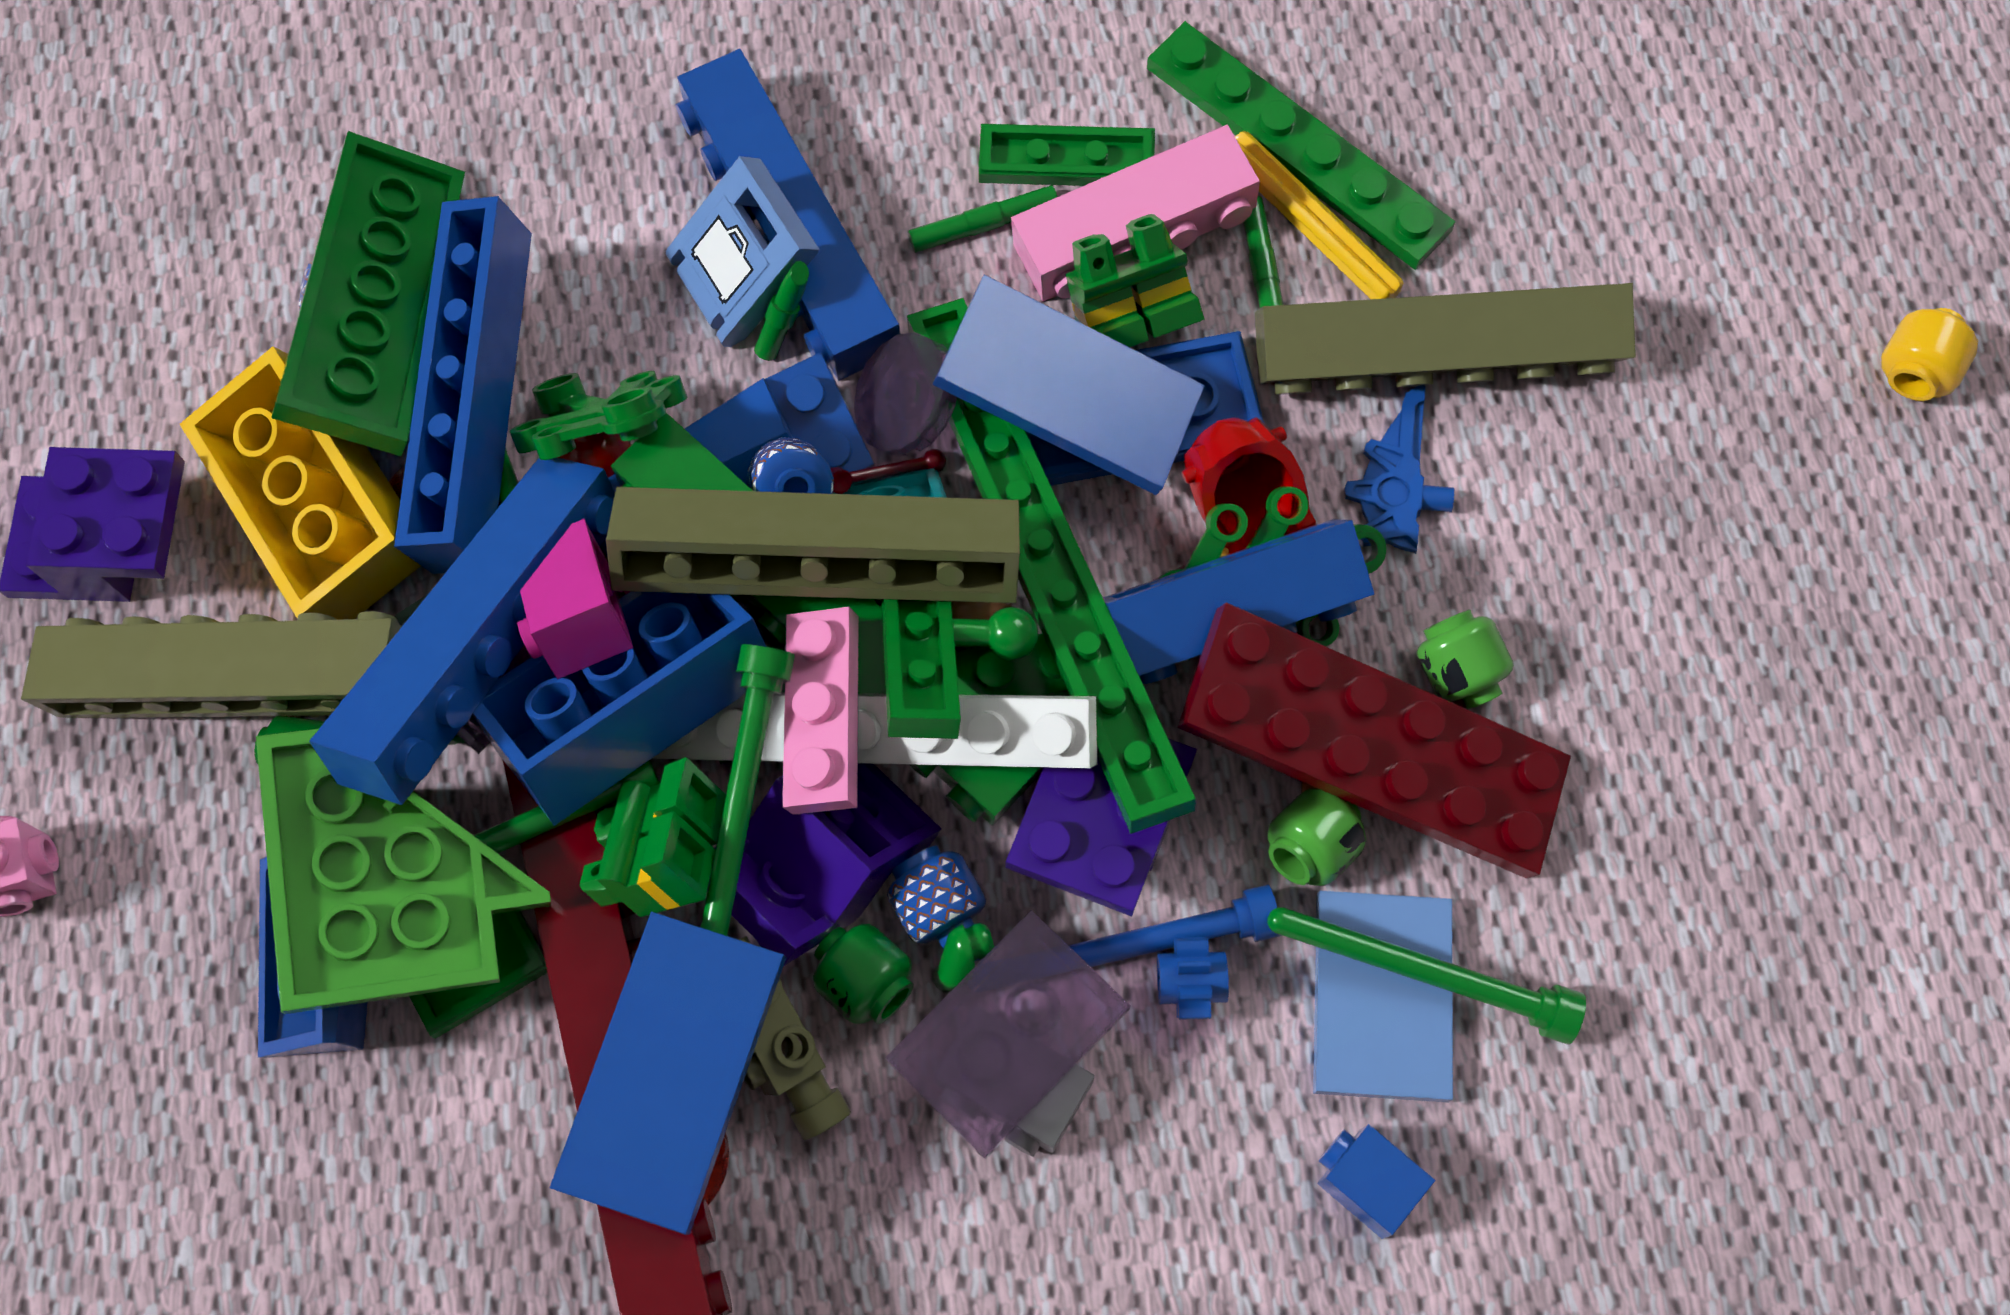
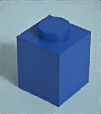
M1370 1124L1359 1130L1354 1137L1344 1129L1318 1160L1328 1170L1317 1184L1381 1239L1390 1237L1397 1231L1436 1181Z

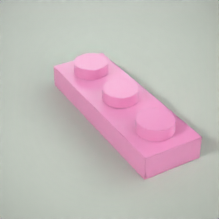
M849 606L786 615V651L795 654L790 682H785L783 808L793 815L857 808L859 616Z

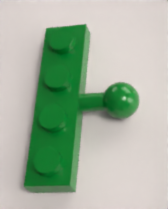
M881 599L888 737L958 739L961 714L955 645L988 646L991 652L1001 659L1019 660L1027 656L1037 643L1038 628L1033 617L1023 609L1006 607L996 611L989 620L952 618L951 601Z

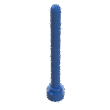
M1269 884L1243 890L1242 898L1231 900L1232 907L975 967L974 976L967 985V988L973 993L980 994L1174 948V938L1205 937L1209 940L1238 933L1241 939L1252 936L1255 942L1280 937L1282 935L1274 933L1267 923L1269 913L1277 908V904Z

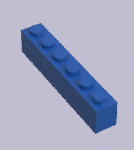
M737 49L677 76L683 101L675 104L678 115L689 136L700 133L706 146L700 148V151L714 181L722 179L739 156L761 159L820 249L807 265L809 277L805 292L799 303L800 311L797 318L802 316L810 330L804 334V339L811 355L814 356L821 352L835 377L840 381L901 352L902 344L899 323L742 50ZM742 205L766 243L769 244L777 235V232L760 207Z
M499 196L442 202L394 543L395 548L432 574L447 572L498 509L532 237L529 229Z
M538 458L309 741L338 785L399 805L404 804L524 646L517 622L526 618L520 593L525 583L572 523L585 519L599 546L607 537L615 492L604 468L561 458L540 460Z

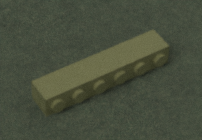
M1633 283L1263 306L1255 312L1259 385L1275 384V395L1312 392V381L1335 380L1336 391L1373 388L1372 377L1396 376V387L1433 385V373L1456 372L1457 383L1494 381L1495 369L1517 368V379L1555 377L1554 366L1577 364L1578 376L1615 373V362L1636 358Z
M616 487L606 537L612 591L1016 603L1020 556L1019 500Z
M376 611L361 612L358 614L357 619L337 620L332 616L320 613H301L296 621H277L264 615L243 614L239 616L238 622H219L209 617L186 615L181 617L180 623H160L153 619L132 616L125 617L122 624L104 625L91 619L69 618L63 626H36L21 700L61 718L331 715L402 626L398 624V619L395 616Z

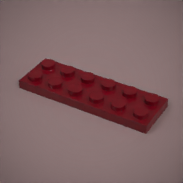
M1227 602L1216 609L1177 726L1181 730L1527 879L1538 876L1541 873L1571 755Z

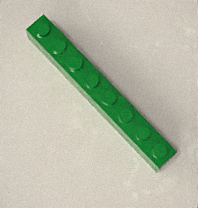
M665 413L656 421L658 425L656 431L637 439L611 465L621 487L753 491L668 413ZM729 594L737 603L743 598L760 613L755 619L756 624L781 647L786 645V615L849 606L859 616L858 694H886L882 607L873 599ZM957 676L959 695H978ZM908 764L924 778H927L934 772L951 788L946 797L965 817L975 823L982 816L992 826L1040 776L1044 768Z

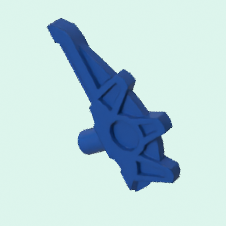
M1424 385L1417 386L1406 393L1402 403V410L1390 425L1381 441L1371 439L1366 443L1363 454L1370 462L1363 480L1347 481L1344 488L1345 499L1361 504L1362 513L1367 522L1365 525L1377 529L1384 537L1386 544L1415 554L1417 552L1419 524L1416 518L1420 516L1421 510L1452 512L1455 491L1453 487L1423 485L1424 477L1420 473V452L1426 387ZM1366 538L1358 540L1363 547L1371 546Z

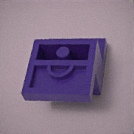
M49 447L44 476H21L0 578V593L7 598L130 602L134 578L164 579L185 464L183 458L176 451Z
M1168 738L1187 778L1197 749ZM1098 759L1097 765L1091 768L1044 767L1005 861V866L1007 869L1132 917L1148 873L1152 871L1171 820L1131 834Z
M858 763L857 808L793 815L783 808V776L775 780L749 820L731 915L756 939L762 948L785 955L787 957L785 966L820 944L835 928L842 927L844 929L855 922L865 911L893 869L905 860L928 848L942 828L878 767L871 763Z

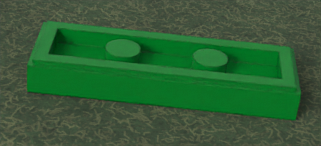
M981 124L979 183L1085 186L1155 156V128Z

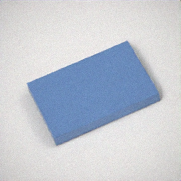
M1334 891L1318 892L1316 903L1317 919L1452 963V899ZM1316 947L1313 1094L1447 1103L1452 1101L1453 992Z

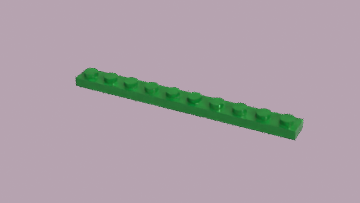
M964 298L907 315L909 333L932 384L968 308ZM933 385L982 498L1019 500L1020 556L1018 580L1069 695L1096 696L1097 759L1130 833L1132 834L1194 812L1196 806L1194 793L1025 430Z

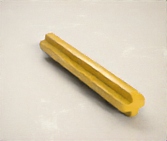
M1242 131L1235 136L1260 181L1259 192L1370 299H1387L1398 296L1404 283L1403 279L1249 132Z

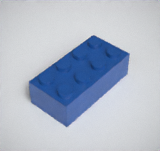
M631 591L621 597L619 601L632 641V649L558 680L544 656L536 659L531 657L499 678L472 715L496 752L554 826L746 694L747 689L740 687L742 674L736 672L741 644L765 647L766 645L754 619L729 594Z

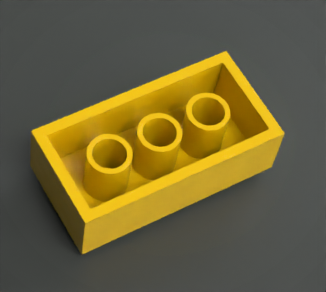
M272 346L183 420L180 426L296 618L301 613H320L332 616L337 620L356 619L359 613L366 611L421 565L394 547L400 499L366 446L271 418L288 353Z

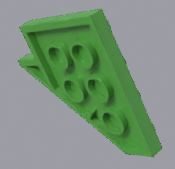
M319 729L256 736L281 1012L283 1014H291L499 983L500 977L492 914L551 906L550 892L414 791L403 805H399L338 785L309 742Z

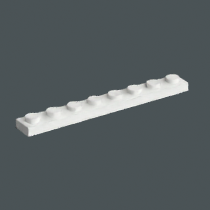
M785 693L773 695L761 761L784 762ZM858 694V763L1091 768L1097 765L1096 696L959 695L961 722L958 739L888 737L886 694ZM745 695L652 759H682L687 757L690 760H733Z

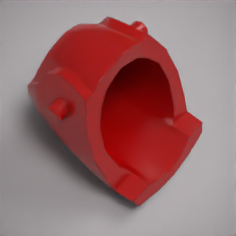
M1257 417L1249 421L1240 418H1228L1215 422L1197 437L1192 447L1185 454L1186 469L1182 471V476L1185 482L1190 484L1195 504L1205 524L1208 512L1214 506L1222 503L1235 504L1241 507L1247 515L1248 527L1245 534L1240 539L1227 542L1225 545L1229 554L1246 549L1267 512L1266 500L1274 489L1283 486L1296 487L1306 495L1309 505L1304 474L1292 452L1282 443L1287 439L1285 429L1279 426L1270 430ZM1287 493L1280 497L1277 508L1283 517L1288 518L1292 516L1297 507L1296 500L1291 494ZM1309 506L1304 519L1297 524L1289 525L1284 536L1316 525V520ZM1223 511L1217 518V528L1224 535L1233 532L1237 524L1236 517L1231 511Z

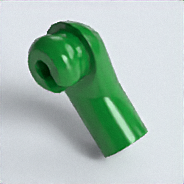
M976 923L965 928L961 924L949 932L939 965L934 969L932 975L936 988L941 992L947 994L955 993L967 986L975 973L974 961L987 960L992 957L994 943L990 930L986 925Z

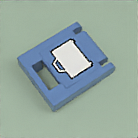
M739 156L669 245L665 254L672 265L678 266V275L713 329H719L716 336L724 347H732L745 340L765 317L771 298L777 294L780 284L791 266L796 261H802L808 265L820 249L762 160ZM742 205L760 207L777 232V235L769 244L766 243Z

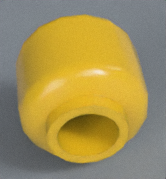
M1936 308L1913 311L1908 313L1895 329L1882 352L1881 367L1888 378L1891 388L1906 398L1915 401H1926L1951 394L1962 382L1977 354L1978 339L1965 319L1951 309Z

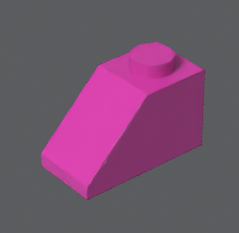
M585 519L572 523L520 590L526 618L518 621L517 625L523 643L533 659L544 656L557 680L633 648L617 591H612L609 564Z

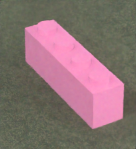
M1227 124L1012 216L1013 245L1043 302L1056 296L1062 299L1071 298L1066 273L1075 270L1072 248L1074 241L1093 234H1104L1110 239L1113 255L1115 256L1131 250L1126 225L1131 220L1148 214H1155L1164 222L1172 243L1182 250L1191 245L1200 235L1219 227L1223 229L1233 228L1244 222L1251 215L1252 209L1257 206L1260 181Z

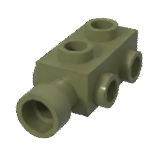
M747 936L739 939L751 944ZM779 978L744 1081L751 1090L760 1087L764 1095L779 1096L785 1092L795 1109L790 1114V1117L802 1139L807 1140L835 1126L850 1115L851 1111L839 1089H830L821 1070L826 1066L815 1047L814 1038L802 1024L782 987L781 978ZM783 1039H785L788 1044V1053L786 1057L783 1055L781 1050V1044Z

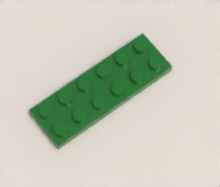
M351 131L347 132L271 418L402 456L411 428L442 202L460 199L465 171Z

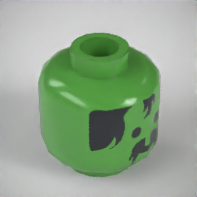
M1468 609L1423 630L1427 640L1418 647L1417 657L1436 696L1449 702L1462 699L1466 708L1471 709L1503 694L1498 682L1509 676L1514 665L1496 624L1491 618L1484 616L1474 618L1471 610Z
M1309 788L1299 794L1271 821L1267 832L1269 842L1268 853L1272 864L1282 876L1297 885L1325 886L1331 883L1362 854L1366 844L1365 829L1357 805L1320 789Z

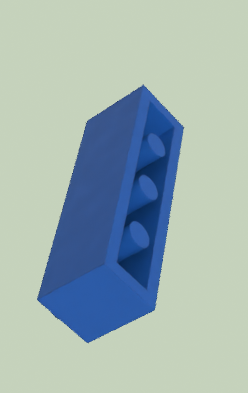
M1332 519L1103 597V600L1142 684H1148L1175 675L1178 672L1175 663L1198 655L1199 658L1201 657L1216 609L1226 602L1296 633L1298 631L1296 621L1317 614L1321 622L1350 615L1357 611L1355 601L1372 596L1375 593L1353 521Z

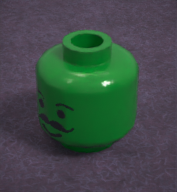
M861 924L848 931L842 927H837L820 942L815 950L814 957L819 963L813 975L814 988L851 1023L864 1024L871 1020L876 1024L885 1022L900 1009L914 988V984L909 980L912 972V963L909 956L877 927L871 924Z

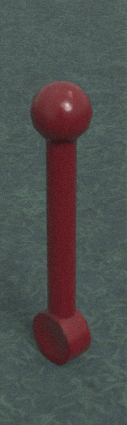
M930 449L926 451L923 457L851 472L841 467L831 468L834 477L833 492L843 494L854 483L922 469L934 468L939 472L946 465V457L941 450Z

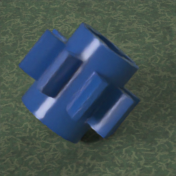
M1205 937L1174 938V953L1157 954L1159 1005L1176 1004V1017L1179 1020L1211 1019V1003L1228 1002L1229 977L1226 953L1209 952V941Z

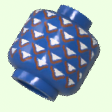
M779 438L766 443L754 454L747 469V486L753 491L833 494L834 477L829 463L811 444L798 438Z
M935 845L905 860L892 871L896 880L889 887L887 897L909 938L915 943H929L937 939L944 950L949 932L961 924L965 928L974 924L972 919L985 907V894L960 853L954 851L942 853L939 847Z

